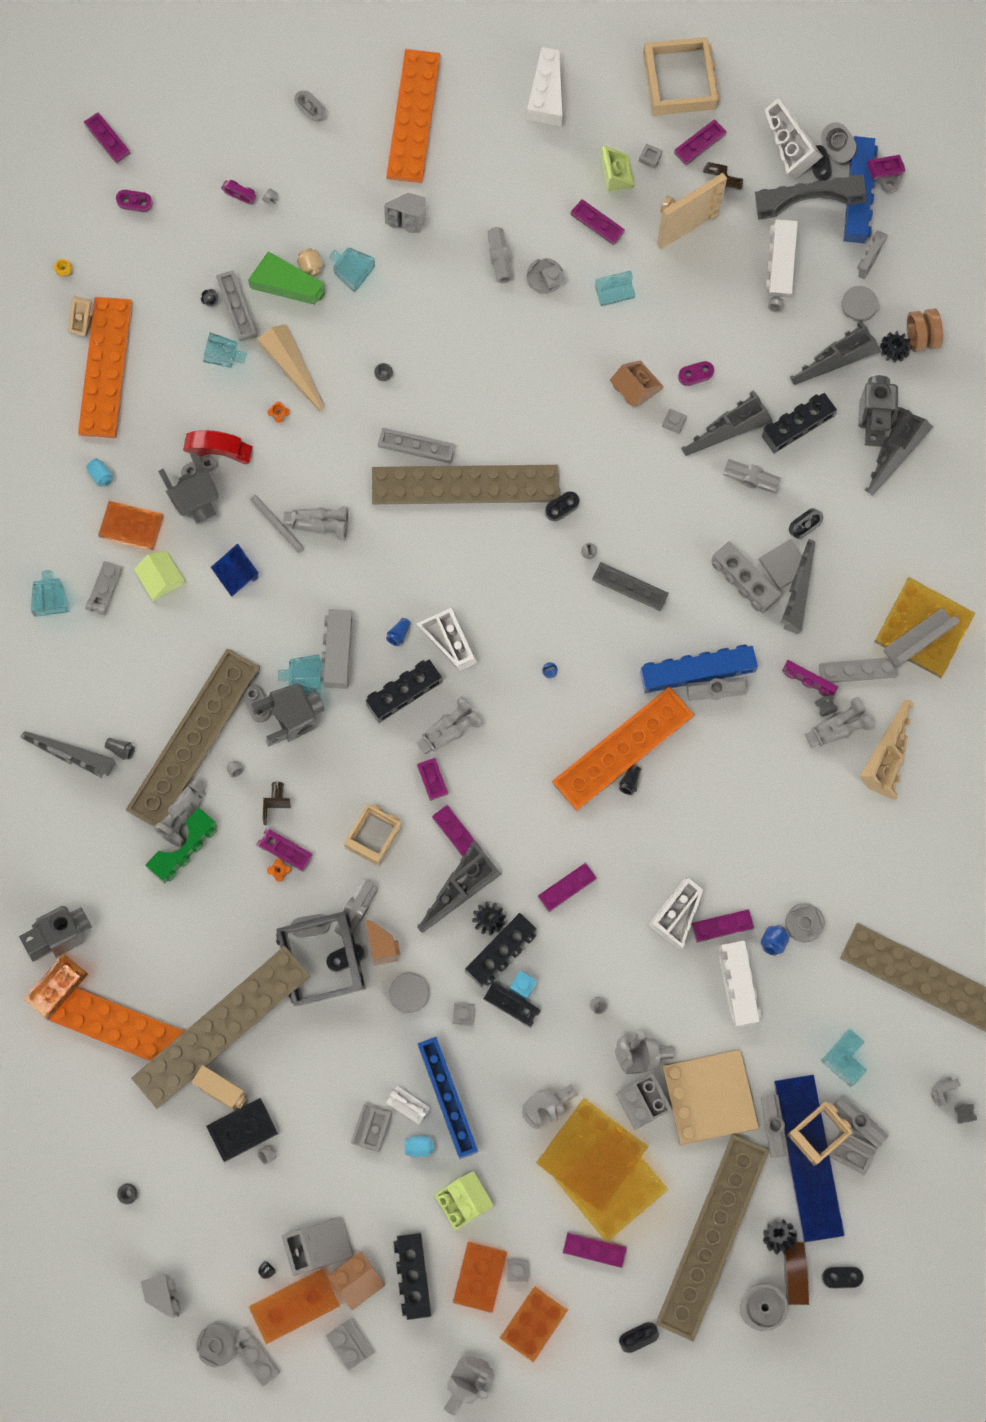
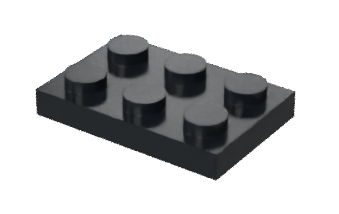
M261 1098L206 1126L224 1163L278 1135Z

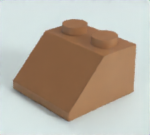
M641 360L623 364L609 380L613 384L614 389L620 392L625 397V401L632 407L642 405L664 387Z
M367 920L366 925L374 966L396 962L397 956L400 955L398 940L394 941L393 935L372 921Z
M361 1251L327 1276L352 1310L385 1286Z

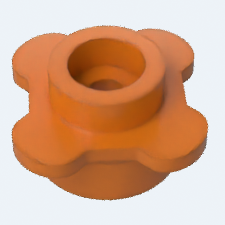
M278 401L272 405L271 409H268L267 413L277 423H281L283 418L290 414V410Z
M275 859L274 864L267 868V873L272 875L277 882H281L286 874L290 873L291 869L289 866L284 865L281 859Z

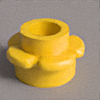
M59 259L55 263L54 270L59 276H67L72 271V264L66 259Z

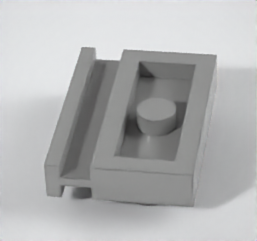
M363 1104L351 1144L379 1153L391 1113Z
M850 1135L828 1156L865 1175L877 1148Z
M351 1318L326 1335L348 1371L374 1354Z

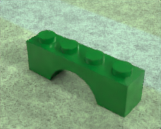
M199 807L185 821L189 832L185 845L171 853L158 851L145 865L164 884L167 881H172L177 875L176 871L180 867L186 866L190 861L189 857L194 852L197 853L203 847V842L207 837L211 838L217 831L216 828L218 826L216 822Z

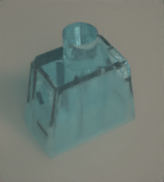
M350 247L343 254L333 250L329 256V259L335 262L333 266L334 274L354 292L357 291L375 267V258Z
M210 332L203 362L232 368L234 361L244 364L247 353L237 350L238 342Z
M51 570L42 571V580L33 582L31 612L34 617L70 612L61 580L58 578L53 579V571Z
M320 655L290 659L289 669L278 670V681H289V686L298 683L302 686L305 693L316 690L321 695Z

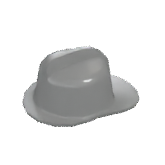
M838 122L830 123L823 129L821 141L830 157L838 163H845L851 160L856 152V143L849 130Z

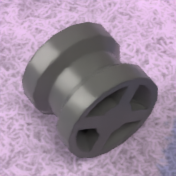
M828 695L815 701V705L820 709L819 714L821 717L830 715L838 710L837 705L833 703V695Z
M974 1104L954 1108L958 1114V1124L977 1120V1116L973 1112Z

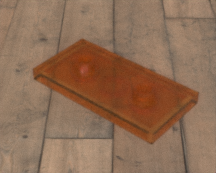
M321 1269L249 1306V1309L267 1345L339 1308L340 1304L324 1270Z

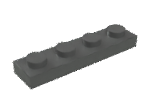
M602 562L599 563L592 578L594 582L659 611L662 610L669 595L668 592Z

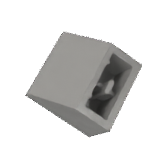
M406 193L385 203V224L393 228H403L410 233H420L426 216V197Z
M654 1074L618 1091L616 1094L634 1130L672 1110Z
M162 1275L141 1281L146 1303L169 1317H179L178 1312L181 1311L179 1300L175 1299L173 1293L176 1291L174 1279H171L168 1275Z

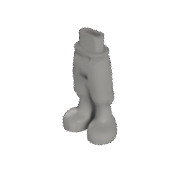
M343 506L334 511H328L320 507L318 509H299L292 512H284L283 526H291V529L316 532L318 534L324 533L326 530L333 531L339 540L344 541L347 533L346 523L348 522L349 510L348 507ZM334 519V520H338V521H337V522H326V521H324V520Z
M462 696L457 699L458 707L454 713L443 715L438 722L422 735L423 738L416 742L424 754L431 750L435 751L454 739H459L463 734V730L469 727L478 728L483 725L474 711L471 712V707ZM469 714L462 722L454 725L458 719Z
M856 697L852 699L849 710L844 713H834L833 716L813 727L811 732L805 734V737L811 748L844 737L848 738L857 729L871 730L874 728V724L870 716L864 714V705L860 698ZM862 715L861 717H859V719L855 720L854 722L845 724L847 720Z
M194 779L191 785H187L186 789L182 791L168 809V815L163 821L158 822L154 828L158 834L162 835V838L175 846L182 847L184 840L179 835V831L182 826L186 825L185 821L198 808L202 800L201 798L204 796L202 793L206 786L197 779Z

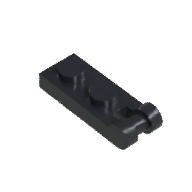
M495 982L491 984L483 998L484 1001L529 1028L532 1027L535 1016H538L541 1011ZM524 1008L529 1011L526 1017L521 1014Z

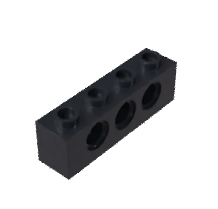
M825 392L821 395L816 394L809 399L808 403L804 405L801 403L795 407L794 411L790 414H783L777 422L767 424L763 428L761 437L775 454L833 418L837 409ZM814 410L817 414L813 415L809 411ZM798 419L802 424H797L794 420ZM779 429H785L787 433H781Z
M430 659L426 662L424 660L420 661L412 671L403 672L398 680L390 681L383 686L384 689L381 691H374L369 694L367 700H365L366 706L377 722L381 723L441 684L442 676ZM421 676L424 678V681L417 683L414 681V678ZM404 686L408 688V691L400 693L398 689ZM390 697L392 701L386 704L382 702V699Z
M519 913L465 968V973L481 988L484 985L488 987L496 979L494 975L498 971L503 972L508 967V961L512 956L516 958L523 951L521 947L525 943L530 944L536 938L537 928ZM513 933H518L521 936V940L513 942L510 936ZM504 947L508 953L505 956H499L496 951L498 948ZM486 961H490L494 964V968L492 970H485L483 964Z
M421 1233L397 1236V1241H393L394 1252L395 1254L399 1253L400 1260L396 1262L397 1274L402 1276V1282L398 1283L399 1293L404 1295L405 1303L401 1304L402 1316H406L407 1320L432 1317ZM407 1250L415 1252V1259L411 1262H407L404 1259V1253ZM409 1271L417 1272L418 1279L416 1282L410 1283L407 1281L406 1275ZM414 1291L418 1292L421 1296L420 1301L416 1304L409 1301V1295Z

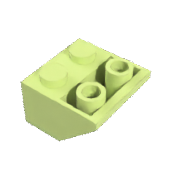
M474 1171L457 1179L434 1195L454 1231L494 1207Z

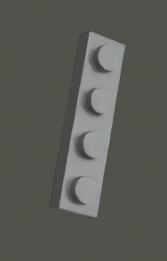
M234 270L216 275L239 341L257 337Z
M382 428L378 447L451 463L455 444Z
M889 658L819 664L820 677L831 683L896 678L898 676L897 668Z

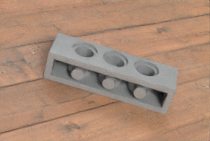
M730 541L713 554L711 559L712 566L725 575V579L729 584H734L738 588L739 594L743 598H747L756 611L764 614L780 599L781 593ZM727 563H734L736 568L728 567ZM746 576L749 578V581L744 582L740 577ZM759 589L762 594L756 595L753 590Z

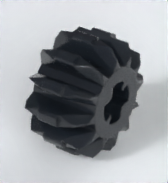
M896 331L893 335L889 332L887 337L884 336L882 338V343L880 344L881 356L887 355L886 361L891 358L893 363L897 359L902 362L904 357L907 358L909 356L912 345L909 344L910 338H904L905 333L899 335L898 331Z
M485 902L486 908L479 904L478 909L480 912L475 910L473 912L477 917L473 918L472 922L478 923L475 929L478 930L482 927L481 934L483 935L486 930H489V936H492V929L499 933L500 929L498 926L504 927L505 925L500 920H504L506 916L500 914L503 911L502 907L495 910L496 903H493L492 908L489 907V902ZM486 915H489V917L490 915L493 916L491 923H489V920L485 922Z
M775 1219L774 1225L768 1223V1230H763L765 1236L763 1242L767 1245V1249L769 1251L774 1250L776 1255L780 1251L786 1255L787 1249L793 1251L792 1245L797 1244V1238L795 1237L798 1235L791 1223L787 1224L784 1219L781 1223H778Z

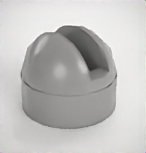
M269 188L262 200L267 204H275L276 202L273 198L277 200L278 195Z
M778 296L772 297L769 301L768 309L772 312H781L783 308L782 298Z
M587 543L582 547V556L586 559H592L595 557L597 549L594 544ZM588 547L591 548L592 554L588 553Z
M238 761L230 762L227 765V771L232 778L239 776L244 771L243 766Z
M595 997L590 1002V1007L595 1014L604 1013L608 1006L607 1002L601 997Z
M266 1146L258 1150L259 1159L263 1164H268L274 1160L275 1151H272V1147Z

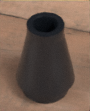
M632 765L619 782V790L622 793L633 795L637 791L641 772L638 766Z

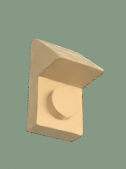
M75 295L72 297L68 332L82 336L87 335L92 322V300Z

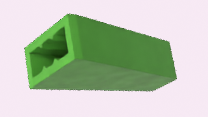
M269 251L248 279L251 289L313 305L318 300L320 301L325 294L323 282Z

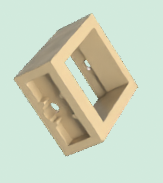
M367 804L346 839L344 847L379 866L402 825L397 816L383 813V809L375 804L372 806ZM369 815L393 827L379 854L355 841Z
M203 1065L191 1082L195 1087L234 1111L238 1108L241 1109L247 1101L245 1098L247 1094L242 1089Z
M826 1101L787 1134L814 1166L853 1133L850 1130L852 1127L844 1118L841 1119L836 1114L838 1110L831 1103L828 1104ZM823 1111L841 1131L842 1135L823 1152L818 1154L799 1131Z

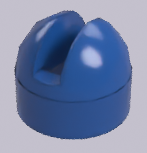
M548 662L543 666L542 673L546 678H554L557 675L558 668L554 663ZM551 667H554V668H555V669H550V670H547V671L545 670V669L551 668Z

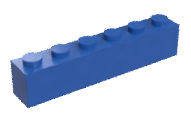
M854 136L856 152L850 160L849 177L855 174L864 175L867 203L846 205L843 238L845 242L865 244L867 237L871 235L872 227L869 226V221L872 220L873 210H870V205H873L874 194H871V189H874L875 179L872 180L867 162L874 159V156H877L878 146L875 145L876 138Z
M744 644L737 646L736 649L729 650V648H723L711 654L710 652H702L699 656L692 657L691 655H686L674 661L673 659H666L658 664L649 662L641 667L640 676L645 694L665 690L668 687L686 686L687 683L705 682L715 678L724 679L755 673L758 665L753 646Z
M437 1037L417 1043L459 1160L477 1154L476 1143Z

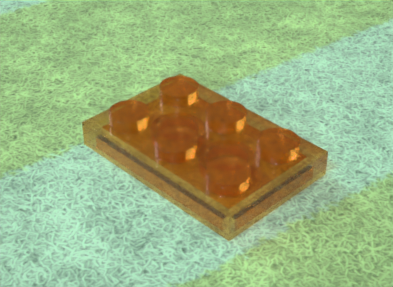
M109 501L98 536L154 550L164 515Z
M63 953L26 995L24 1000L49 1020L82 983L88 973Z
M467 1242L453 1303L492 1313L507 1252Z
M534 1286L499 1339L531 1362H534L568 1310Z

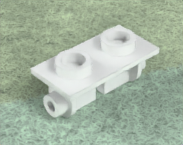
M398 1086L392 1091L386 1102L419 1125L430 1110V1107Z

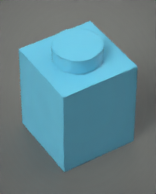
M519 971L509 991L527 1001L536 986L537 980Z

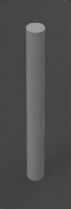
M253 495L250 498L252 503L298 553H301L304 550L303 546L256 495Z

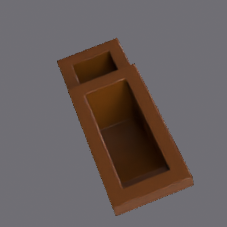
M797 1242V1244L792 1245L793 1251L787 1249L786 1255H784L786 1299L788 1305H809L804 1242Z

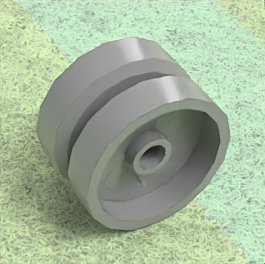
M768 1284L754 1286L748 1289L742 1296L740 1303L741 1316L752 1329L759 1331L774 1330L781 1326L787 1317V1299L783 1292L775 1286ZM762 1304H767L768 1309L765 1310L766 1312L762 1311Z

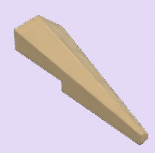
M284 324L271 327L257 339L258 345L283 370V374L321 411L324 405L288 326Z
M911 700L903 701L860 775V778L869 789L891 799H897L898 796L895 793L896 783H899L901 779L898 776L900 765L904 762L908 739L905 732L906 726L910 725L911 722L908 719L909 709L913 707Z

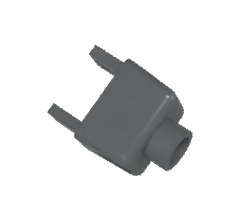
M876 375L870 377L859 401L858 427L865 428V445L884 446L885 431H890L898 413V386L890 384V379L886 376ZM870 436H874L876 440H871Z
M196 452L190 454V457L199 474L195 476L185 474L179 477V482L173 487L164 468L159 470L158 473L167 488L165 492L181 516L191 513L196 524L216 514L211 503L219 498V494L208 469H204Z
M298 683L272 691L269 697L251 704L253 715L272 707L273 714L282 730L266 736L268 747L286 739L290 742L314 730L316 725L315 715L325 711L318 692L314 690L305 694L302 686Z
M60 906L35 919L36 922L31 925L33 929L20 935L19 938L32 962L51 952L57 958L81 945L83 942L81 933L92 928L82 907L69 912L66 906ZM67 926L66 929L59 931L60 927ZM28 937H33L32 940L26 942Z

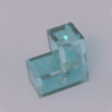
M849 1028L820 1061L849 1087H852L867 1071L866 1068L852 1057L865 1041Z

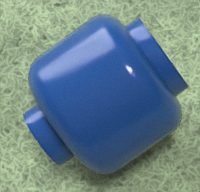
M779 925L769 926L761 938L763 950L773 956L783 953L789 942V935L786 929Z

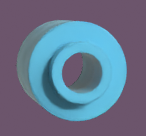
M96 458L87 464V472L98 486H107L112 482L113 474L103 461H99Z
M429 1136L405 1139V1155H410V1157H430V1153L434 1152L433 1140H429Z

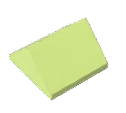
M603 146L601 164L607 192L633 188L635 184L628 154Z
M167 551L147 554L134 569L152 601L186 583Z

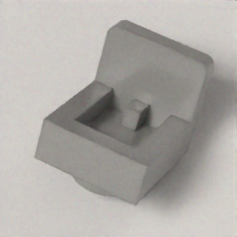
M951 1077L940 1080V1085L932 1088L931 1096L934 1103L938 1104L939 1107L946 1105L942 1093L960 1087L959 1080H952Z

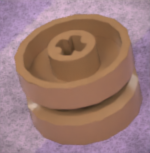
M936 308L927 309L923 314L920 311L908 313L907 336L910 338L909 344L912 345L911 349L913 352L923 351L926 346L929 349L941 348L943 328L940 314Z

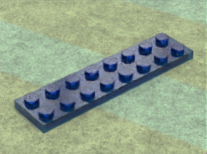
M814 1075L774 1081L776 1095L779 1097L782 1120L785 1124L787 1156L803 1242L843 1237L845 1235L830 1157L827 1155L814 1166L787 1135L820 1106ZM820 1112L799 1131L818 1154L828 1147Z

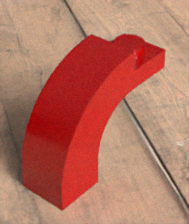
M197 430L186 433L183 451L189 454L196 452L198 457L207 454L221 455L246 465L250 462L253 446L242 442L240 437L211 430Z

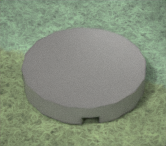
M549 258L535 260L527 270L529 286L541 294L556 291L560 285L548 289L541 271L558 263Z
M855 286L848 289L844 294L841 302L842 310L853 321L864 322L871 319L876 313L878 298L871 289L864 286Z
M798 904L792 907L786 916V930L790 937L802 943L812 942L823 932L825 926L824 916L817 907L811 904Z
M413 973L402 974L392 982L389 989V998L392 1005L398 1011L403 1013L417 1012L427 1002L428 987L420 976Z
M219 1324L203 1329L196 1343L200 1360L211 1367L224 1366L229 1363L236 1351V1340L232 1331L226 1326Z

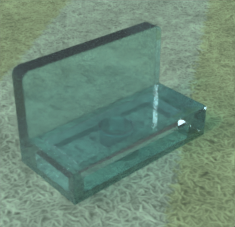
M631 270L596 279L595 289L601 306L635 298Z

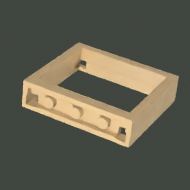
M708 37L644 43L643 56L652 116L716 109L717 102L720 101L719 91H716L715 88L717 86V76L713 75L715 63L714 60H711L712 45L708 44ZM703 50L710 96L660 101L653 55Z

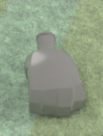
M637 1031L636 1038L633 1041H630L628 1035L622 1036L617 1041V1047L614 1050L620 1067L626 1074H639L654 1070L659 1066L660 1059H673L675 1056L673 1046L659 1047L657 1041L646 1038L643 1031Z
M571 1084L557 1095L551 1089L540 1091L523 1104V1118L532 1128L538 1129L542 1124L538 1109L544 1108L550 1121L555 1122L558 1120V1115L566 1114L563 1108L564 1104L578 1096V1093L575 1090L568 1094L574 1089Z
M462 1356L448 1381L447 1388L452 1396L444 1407L446 1412L456 1415L462 1402L472 1404L477 1399H486L489 1393L485 1390L486 1382L492 1384L495 1378L494 1371L489 1367V1362L472 1356Z

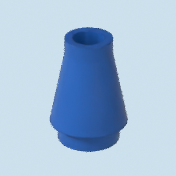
M401 618L387 632L386 640L393 646L403 644L411 622L406 618Z

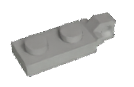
M877 230L873 235V244H869L865 252V259H861L857 266L859 278L865 279L887 239L886 233Z

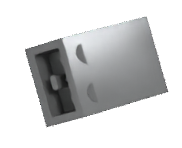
M342 1218L281 1235L293 1276H298L353 1257Z

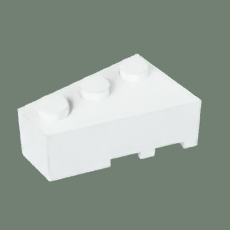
M452 608L417 623L419 628L460 671L477 663Z
M683 879L648 924L650 928L677 950L684 948L685 940L703 889L691 879Z

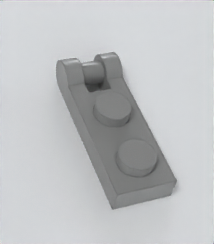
M106 561L103 562L90 598L86 603V610L98 611V614L105 615L122 572L121 566ZM97 599H98V600H101L102 603H101V604L96 603Z
M243 1327L235 1337L236 1352L264 1387L279 1374V1371L247 1329ZM246 1340L249 1345L243 1349L240 1343Z

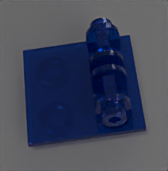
M236 544L211 566V569L231 597L249 581L252 580L254 582L259 578V572L239 544Z

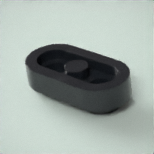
M816 145L823 157L811 167L814 176L818 180L825 181L830 178L832 167L827 150L821 145Z
M572 491L565 492L547 504L545 509L546 517L550 521H559L578 508L579 496ZM567 501H572L573 504H572V505H568L566 502H567ZM555 510L558 514L553 515L551 512Z
M815 508L807 510L791 522L789 526L790 535L797 539L804 538L821 525L823 514Z
M356 944L361 962L365 956L364 949L361 945ZM345 947L328 955L326 963L331 971L340 972L349 968ZM335 959L340 960V964L338 966H335L333 964V961Z
M831 1267L822 1273V1282L831 1289L855 1288L862 1284L863 1273L857 1267ZM852 1273L857 1276L855 1281L850 1279ZM831 1274H834L836 1276L835 1282H832L829 1277Z
M647 1322L623 1333L619 1338L622 1351L632 1353L654 1343L659 1338L658 1328L654 1323Z

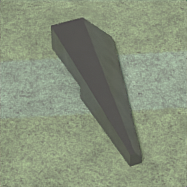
M860 321L857 323L858 327L852 332L847 331L845 338L838 342L834 341L814 357L815 361L809 366L804 365L802 372L795 376H790V379L796 385L881 352L876 339L869 333L866 325Z
M754 390L751 391L748 399L744 402L740 400L737 403L738 407L729 412L726 411L706 427L707 431L702 436L696 435L693 438V443L686 447H681L685 456L773 422Z
M898 406L897 417L889 437H886L884 440V446L881 448L876 460L878 463L875 472L871 473L872 480L869 487L865 488L866 492L873 496L929 433L933 426L926 419Z
M808 539L789 590L791 595L781 623L785 625L783 629L795 634H799L802 631L815 542L811 539Z
M24 731L20 736L23 740L70 765L74 763L100 778L104 774L109 776L116 764L113 758Z
M475 841L470 844V848L465 856L461 858L460 864L436 897L437 899L432 907L427 910V914L422 922L418 924L417 928L420 932L424 933L501 875V872Z

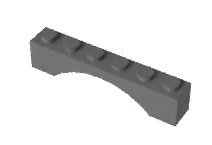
M855 174L845 178L836 177L826 181L817 180L813 183H798L794 186H780L775 189L756 191L755 199L758 220L777 217L792 204L810 198L833 199L848 206L867 203L864 175Z

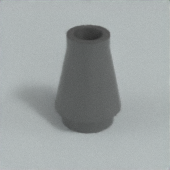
M108 738L105 742V748L122 760H130L135 752V746L131 742Z

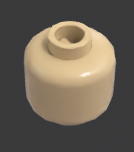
M308 248L298 254L297 263L300 270L310 274L312 277L321 273L320 269L324 264L317 250Z

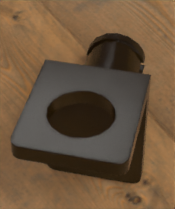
M707 162L703 173L713 175L724 173L727 177L725 187L741 189L743 178L728 176V166ZM714 167L718 170H710L709 168Z
M272 782L271 798H263L262 819L264 825H267L268 808H291L290 798H283L284 783L278 782V789L276 782Z

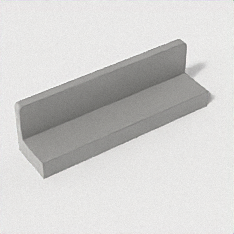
M941 608L887 646L883 651L894 666L898 668L953 629L960 620L956 615L950 618L945 610Z

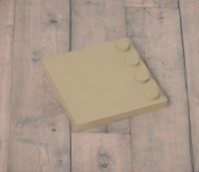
M721 173L662 211L657 245L660 249H663L707 220H712L719 215L727 181L724 173Z
M740 1050L662 1066L680 1146L759 1129Z

